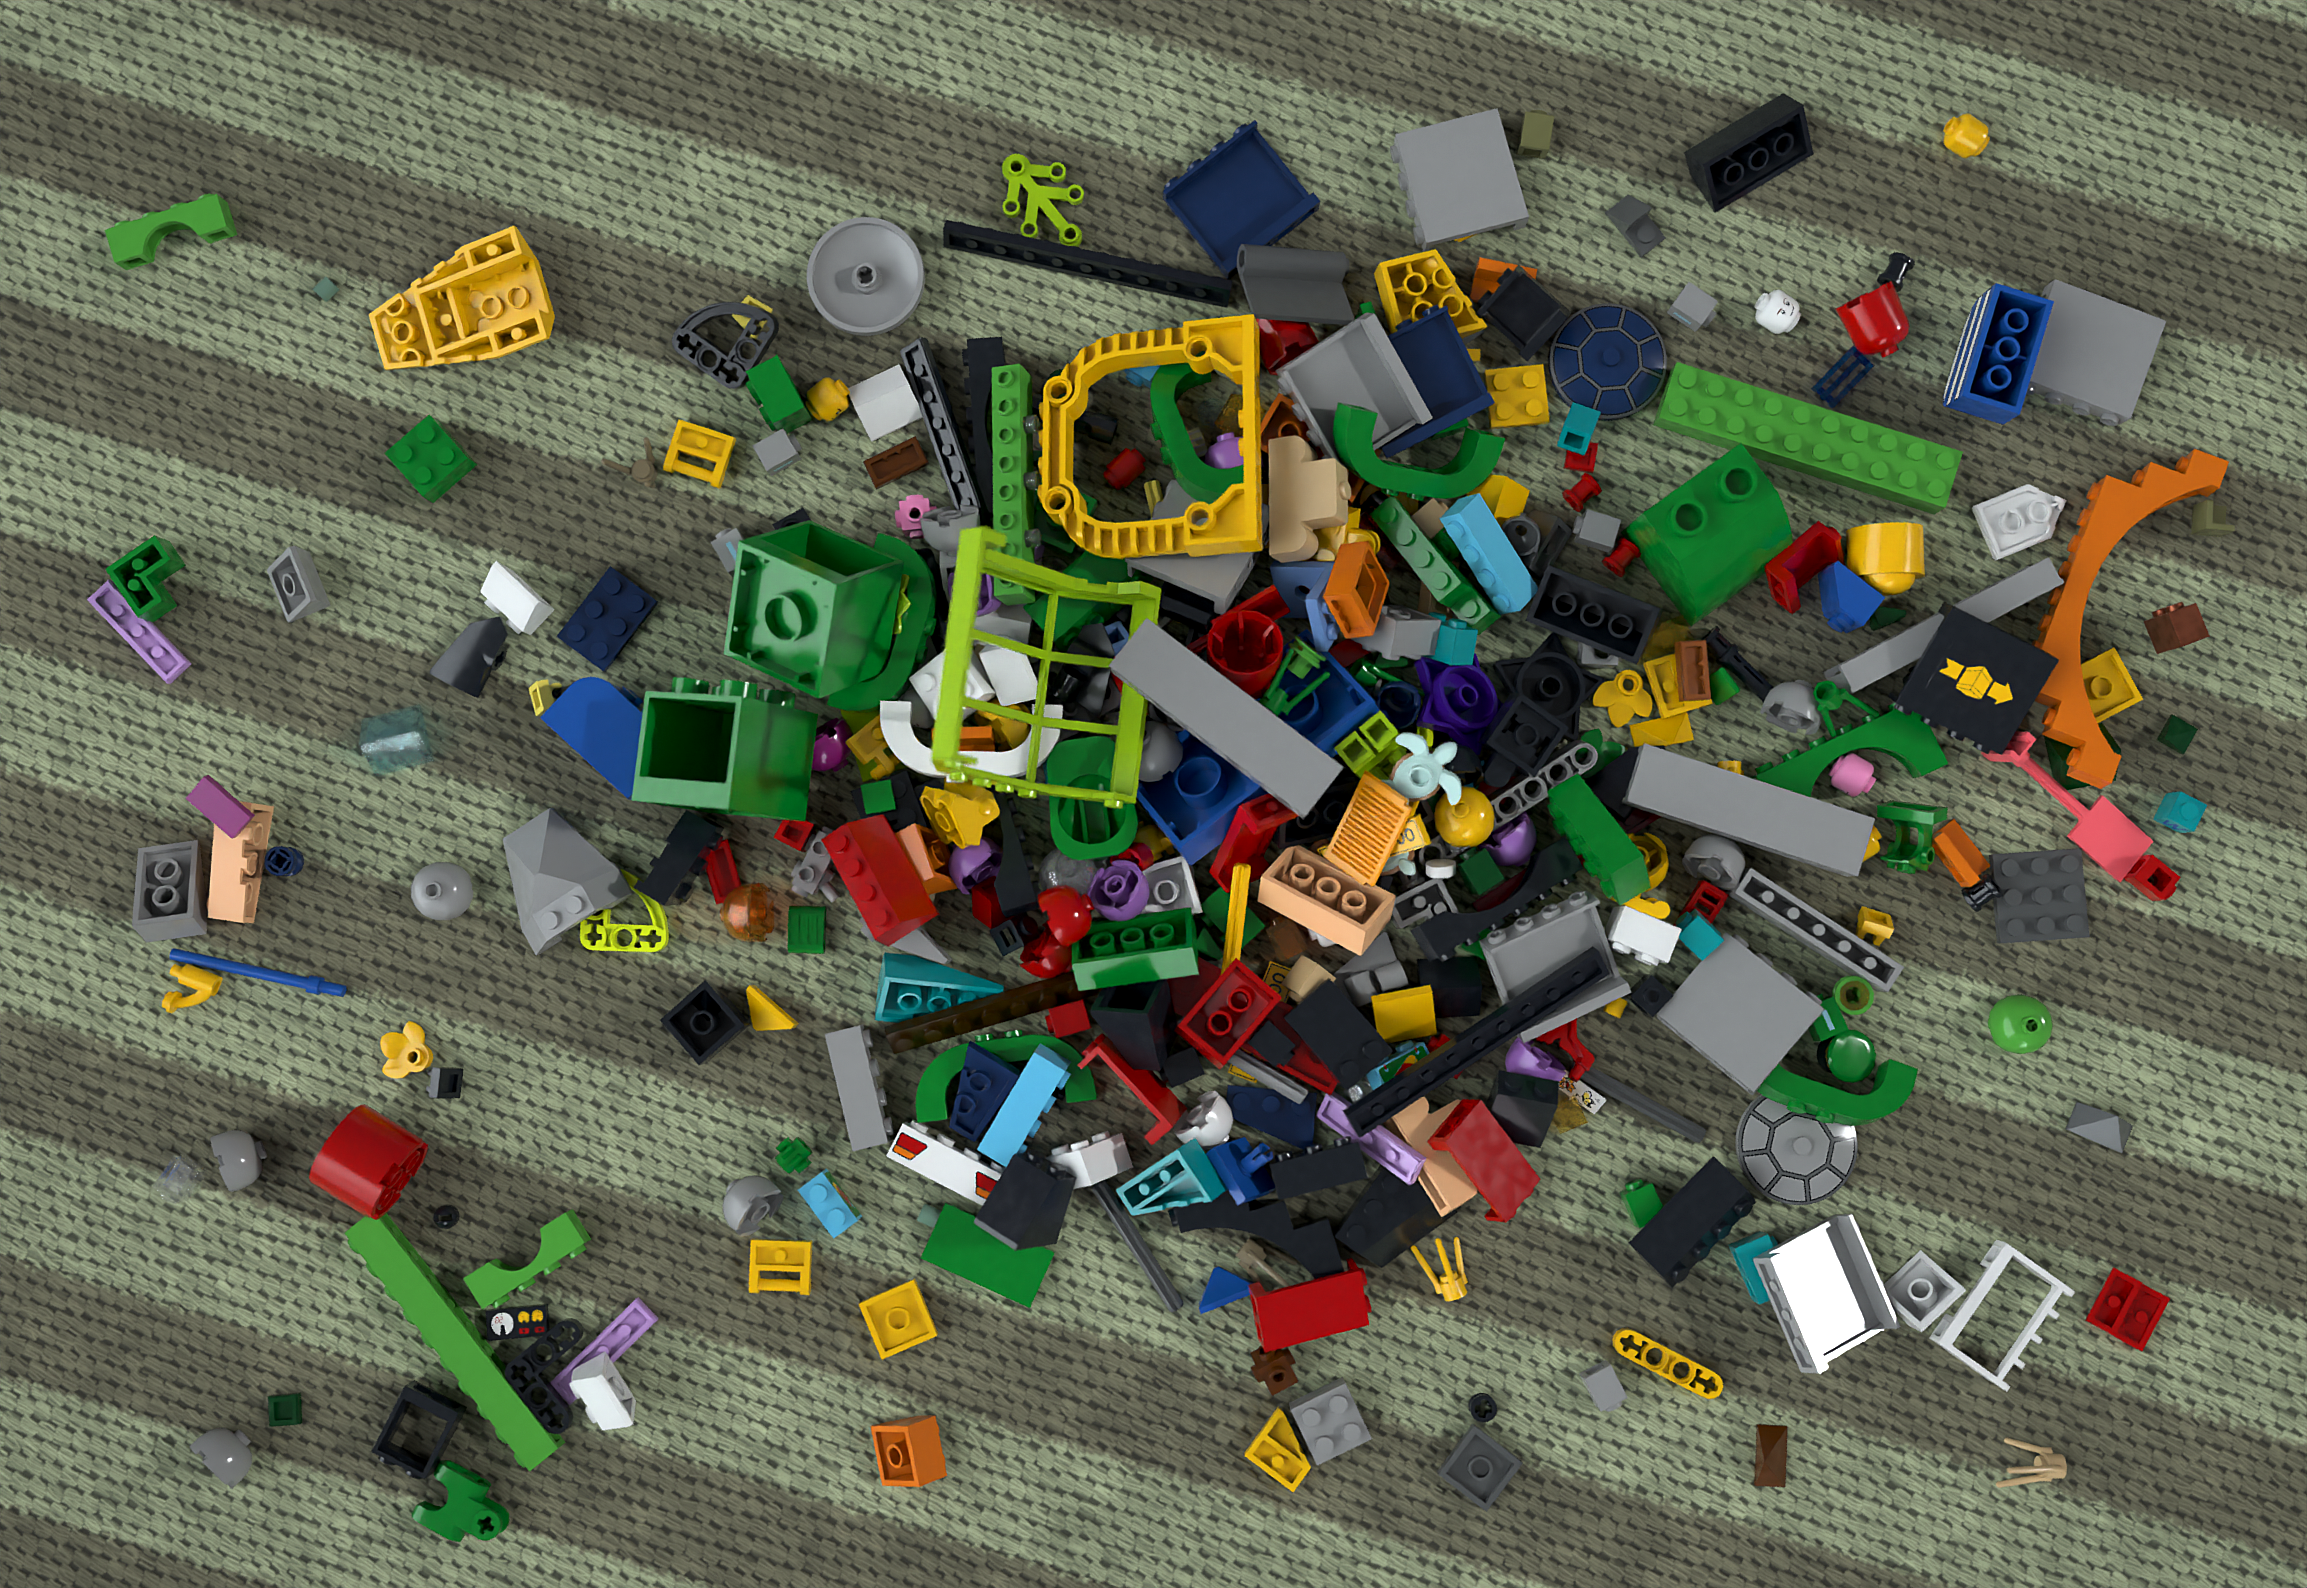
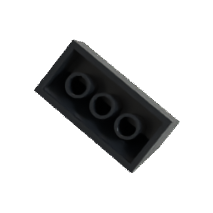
M1784 93L1684 152L1689 173L1714 213L1814 154L1804 105Z
M1548 565L1525 621L1638 665L1653 637L1664 609Z
M1713 1156L1628 1243L1644 1262L1673 1288L1688 1276L1689 1270L1698 1261L1704 1260L1709 1255L1710 1249L1719 1240L1729 1235L1732 1227L1740 1218L1746 1217L1751 1212L1756 1201L1750 1192Z

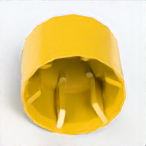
M1890 522L1861 525L1846 530L1847 568L1883 596L1901 594L1909 590L1916 579L1925 577L1923 525L1907 522Z

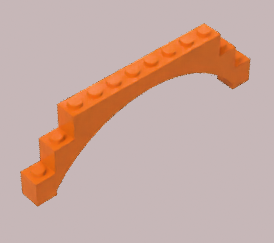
M2194 449L2187 456L2180 457L2174 470L2150 462L2142 470L2138 469L2135 472L2131 483L2106 475L2098 483L2094 482L2091 485L2086 497L2090 502L2087 509L2084 508L2077 520V525L2080 526L2078 534L2073 535L2067 547V551L2070 552L2069 558L2062 563L2058 571V575L2065 583L2057 588H2053L2047 600V604L2051 606L2048 614H2044L2038 624L2037 630L2041 631L2038 640H2034L2032 645L2059 659L2035 702L2049 707L2042 718V724L2045 725L2042 735L2074 747L2066 761V765H2069L2067 776L2102 789L2112 783L2121 759V755L2114 753L2091 710L2084 687L2080 662V635L2083 613L2090 588L2102 563L2116 543L2140 520L2174 502L2196 495L2209 497L2218 490L2229 461Z

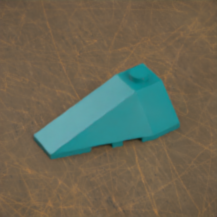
M884 952L879 973L875 1020L899 1023L1001 993L1004 987L1003 985L917 956Z

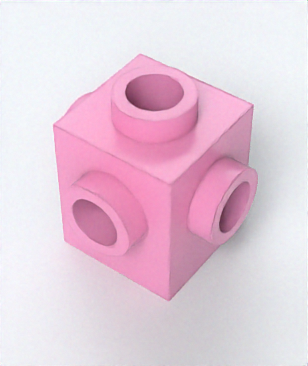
M923 495L907 496L906 501H899L900 510H895L897 528H902L905 536H910L911 539H922L924 535L920 518H923L922 515L924 513L937 509V506H932L929 498H923ZM920 511V516L917 519L910 517L911 512Z

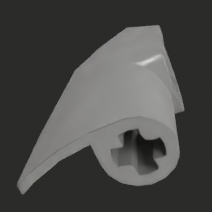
M1386 932L1377 937L1361 956L1358 954L1333 975L1336 978L1333 983L1356 1008L1372 1002L1371 996L1389 993L1409 985L1403 967L1395 956Z

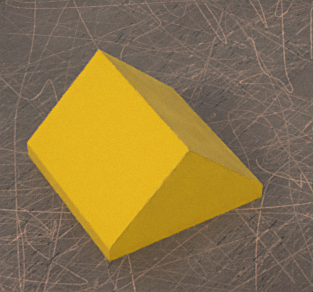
M1489 475L1478 487L1468 492L1467 496L1480 493L1501 527L1508 518L1523 513L1530 490L1507 476Z

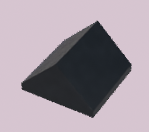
M1476 956L1450 957L1443 962L1439 958L1430 962L1428 959H1417L1418 987L1431 986L1435 1018L1480 1016L1482 983Z

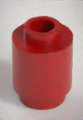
M1125 448L1105 467L1107 470L1102 475L1115 490L1119 491L1122 487L1126 488L1146 470L1143 465L1146 460L1135 448L1131 451Z

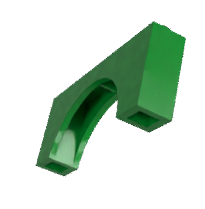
M1893 702L1888 705L1890 711L1882 715L1879 714L1878 717L1868 714L1861 718L1863 724L1854 728L1851 723L1835 730L1837 736L1829 740L1822 736L1808 743L1810 749L1802 753L1798 749L1790 751L1781 756L1783 762L1774 766L1771 761L1755 768L1757 774L1749 778L1811 797L1815 781L1824 768L1837 757L1853 750H1874L1888 754L1905 766L1912 778L1922 777L1949 763L1931 727L1920 721L1922 716L1915 712H1912L1910 716L1894 708L1896 703Z

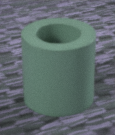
M326 276L313 288L325 302H328L340 290Z
M924 1204L917 1221L934 1228L941 1211Z

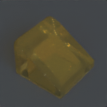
M1576 1095L1558 1102L1553 1121L1560 1134L1588 1123Z

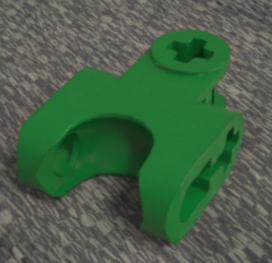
M451 1460L439 1461L434 1471V1477L444 1484L448 1490L447 1503L440 1507L423 1501L417 1504L412 1512L413 1520L455 1542H461L466 1532L483 1541L491 1540L508 1527L510 1521L507 1509L486 1497L491 1483ZM488 1517L492 1518V1520H491V1525H492L493 1527H490V1526L488 1525L489 1522H490V1520L488 1519Z

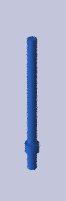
M175 948L171 950L169 955L170 960L306 989L307 993L316 995L326 993L344 997L347 989L345 985L327 982L323 977L314 975L304 977Z

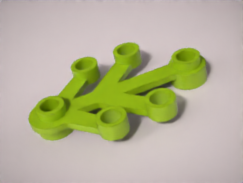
M1021 154L1008 156L1002 164L1003 175L1009 181L1007 199L1002 205L1005 216L1015 218L1019 215L1020 204L1018 197L1020 185H1022L1028 192L1025 222L1020 227L1021 235L1034 239L1038 236L1037 216L1038 208L1040 207L1059 231L1060 244L1079 247L1082 242L1080 228L1074 224H1068L1049 199L1068 201L1072 205H1079L1084 200L1082 187L1071 185L1067 189L1037 185L1031 177L1050 178L1055 183L1062 182L1066 178L1065 166L1059 162H1055L1050 166L1030 164L1029 160ZM1014 164L1022 166L1018 172L1012 171L1011 167ZM1054 169H1061L1063 173L1056 177L1052 174V171ZM1073 191H1078L1081 195L1079 198L1073 199L1070 197V194ZM1009 204L1017 206L1014 212L1007 211L1006 207ZM1028 226L1035 229L1034 233L1030 235L1026 234L1024 230ZM1068 231H1073L1076 236L1073 239H1067L1065 234Z

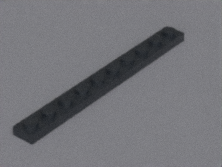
M946 220L943 228L944 248L1228 308L1233 281L1221 277H1212L1189 270L1184 271L1161 264L1156 265L1142 262L1133 258L1109 255L1105 252L1081 249L1077 246L1062 245L1048 240L1025 237L1020 234L1001 232L992 228L969 225L964 222Z
M1591 947L1344 1109L1343 1113L1354 1133L1361 1138L1609 975L1600 952L1596 948Z

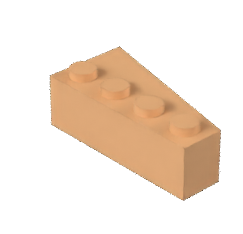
M239 801L255 816L241 833L233 839L214 824L210 890L206 906L208 918L240 923H254L274 806Z

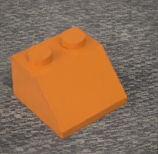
M913 823L895 833L928 895L957 889L948 870V861L951 855L948 845L943 843L932 829Z
M919 1415L871 1426L882 1486L921 1487L947 1476L945 1456L942 1451L939 1426L935 1415Z

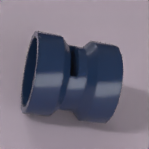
M276 846L266 853L264 864L266 869L273 875L294 876L302 870L304 858L298 849Z

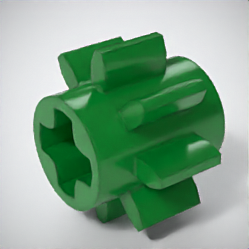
M787 1137L776 1147L780 1153L775 1157V1160L789 1174L794 1170L800 1174L812 1163L808 1159L812 1154V1150L799 1137H796L793 1141Z

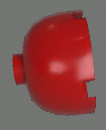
M1058 885L1038 894L1042 913L1047 911L1049 917L1047 923L1061 945L1068 947L1088 933L1092 924L1090 911L1094 909V906L1087 893L1081 895L1072 886Z
M1046 921L1042 924L1046 929L1039 935V938L1025 945L1020 955V960L1024 963L1019 965L1036 977L1050 979L1060 975L1062 972L1067 973L1072 969V944L1068 947L1061 945Z

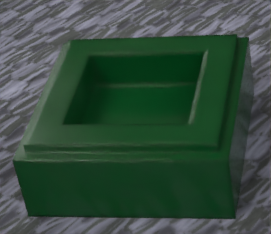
M301 1393L268 1396L269 1427L300 1425L302 1423Z

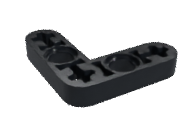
M566 1318L555 1325L513 1359L505 1370V1377L508 1383L541 1425L552 1434H560L568 1429L573 1421V1413L542 1371L581 1340L583 1327L578 1320L573 1318ZM563 1326L567 1329L570 1327L574 1328L575 1331L572 1333L573 1340L568 1337L560 1344L555 1341L564 1333ZM540 1344H546L551 1347L552 1356L549 1360H541L538 1357L537 1347ZM515 1365L518 1367L524 1365L527 1370L524 1372V1375L528 1381L534 1377L537 1380L529 1385L526 1390L523 1385L528 1383L524 1376H519L518 1378L515 1376L514 1373L517 1371ZM535 1387H541L546 1391L547 1399L544 1403H536L532 1399L531 1393ZM554 1401L556 1405L544 1413L542 1409ZM562 1413L564 1415L562 1419L563 1426L560 1423L554 1425L551 1421L554 1418V1414Z

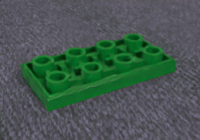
M946 1202L921 1259L1030 1308L1055 1251L1045 1246L1015 1251L974 1224L977 1215Z

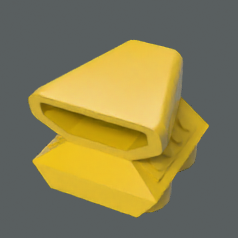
M944 778V790L925 786L919 799L935 835L943 843L950 844L954 842L961 849H965L969 845L979 846L983 826L997 818L1000 814L992 792L984 787L973 786V781L970 779L964 783H946V778Z

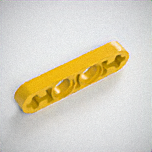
M1621 1328L1614 1334L1612 1341L1615 1350L1635 1363L1703 1398L1714 1399L1722 1392L1723 1381L1721 1377L1703 1365L1632 1329ZM1629 1335H1632L1631 1340L1642 1347L1640 1353L1631 1347L1622 1350L1623 1344L1620 1342V1339L1622 1337L1628 1338ZM1651 1348H1658L1662 1353V1358L1657 1364H1649L1646 1360V1354ZM1678 1362H1685L1689 1367L1688 1374L1683 1378H1677L1673 1374V1368ZM1697 1368L1700 1369L1697 1373L1699 1377L1705 1380L1713 1377L1714 1389L1708 1388L1704 1392L1705 1387L1701 1383L1693 1381Z

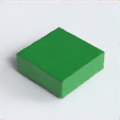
M891 780L861 785L866 815L897 810Z

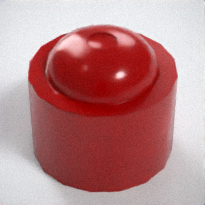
M1238 610L1225 614L1213 624L1208 633L1207 664L1253 699L1261 698L1269 688L1282 663L1283 636L1273 620L1256 611Z

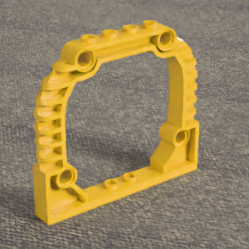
M1254 314L1184 321L1181 328L1168 327L1162 330L1132 331L1125 334L1115 333L1106 338L1101 337L1095 343L1082 348L1070 364H1066L1061 372V376L1052 377L1046 382L1043 389V402L1039 403V415L1041 420H1043V429L1039 430L1038 434L1039 444L1042 448V457L1038 459L1039 473L1042 475V485L1038 486V498L1052 521L1057 525H1062L1069 537L1078 546L1099 557L1117 559L1165 554L1176 555L1177 553H1188L1190 557L1262 551L1259 326ZM1206 351L1204 355L1195 357L1199 352ZM1176 363H1189L1191 369L1198 374H1207L1216 369L1229 377L1236 385L1243 384V410L1238 411V421L1240 428H1243V438H1239L1238 445L1240 456L1244 457V483L1231 484L1226 492L1210 505L1205 502L1192 503L1187 507L1182 517L1113 523L1098 521L1087 515L1086 501L1073 484L1074 421L1087 408L1088 389L1091 385L1105 375L1123 369ZM1066 393L1065 396L1057 399L1060 394ZM1065 502L1061 509L1055 510L1058 504ZM1201 518H1208L1203 525H1196L1197 521Z

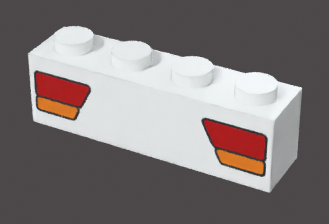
M912 1120L911 1124L904 1122L886 1156L983 1206L1006 1167L995 1161H992L990 1165L980 1160L982 1156L980 1153L968 1147H965L964 1151L954 1147L955 1141L939 1133L935 1137L927 1133L928 1127L922 1123H917L915 1120Z

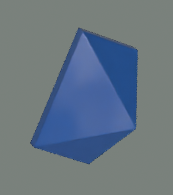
M1219 1266L1215 1267L1198 1304L1200 1313L1203 1314L1250 1295L1248 1285L1254 1282Z

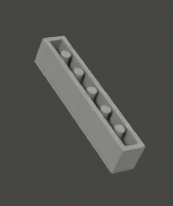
M1745 868L1742 878L1735 888L1727 891L1730 897L1847 973L1867 980L1872 989L1877 992H1889L1904 968L1752 868Z

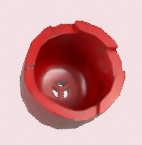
M1892 281L1835 309L1855 348L1864 355L1880 353L1882 358L1899 350L1897 344L1903 341L1909 333V321Z
M1256 319L1259 326L1260 355L1270 375H1278L1276 373L1277 369L1319 343L1309 322Z

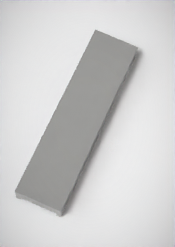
M2047 557L1957 602L1953 606L1988 623L2065 582L2058 575L2050 558ZM1938 612L1823 672L1827 681L1833 682L1839 689L1845 688L1849 694L1854 693L1919 659L1945 616Z
M1148 618L1145 619L1109 665L1111 672L1302 819L1305 818L1343 769L1339 763Z
M1648 744L1639 746V754L1622 804L1846 877L1858 876L1875 818Z

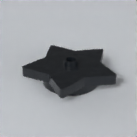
M1552 632L1530 657L1500 660L1493 664V669L1509 695L1510 693H1522L1569 727L1562 738L1569 742L1578 739L1580 705L1604 682V678L1578 667L1568 657L1555 632ZM1543 686L1549 689V694L1543 690Z

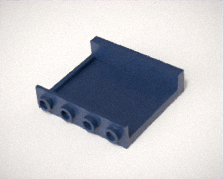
M1256 120L1249 125L1244 123L1233 132L1231 139L1226 143L1224 141L1217 143L1210 150L1209 156L1204 160H1195L1187 168V173L1180 178L1176 176L1169 180L1164 186L1165 190H1163L1164 202L1227 280L1238 273L1237 254L1241 244L1272 246L1318 211L1320 206V200L1314 192L1310 195L1258 132Z
M1438 304L1422 312L1424 317L1414 323L1411 318L1395 326L1397 331L1388 336L1433 418L1424 424L1417 423L1382 445L1380 448L1386 459L1495 403L1490 392L1488 393L1448 313L1447 305L1441 309Z

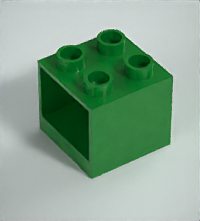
M810 520L738 541L724 654L818 699L881 674L886 669L904 561Z
M673 677L671 692L645 691L632 801L715 814L805 821L818 714L795 709V693L759 689L758 700H756L757 684L736 680H721L720 687L713 686L710 695L708 694L710 682L683 677Z

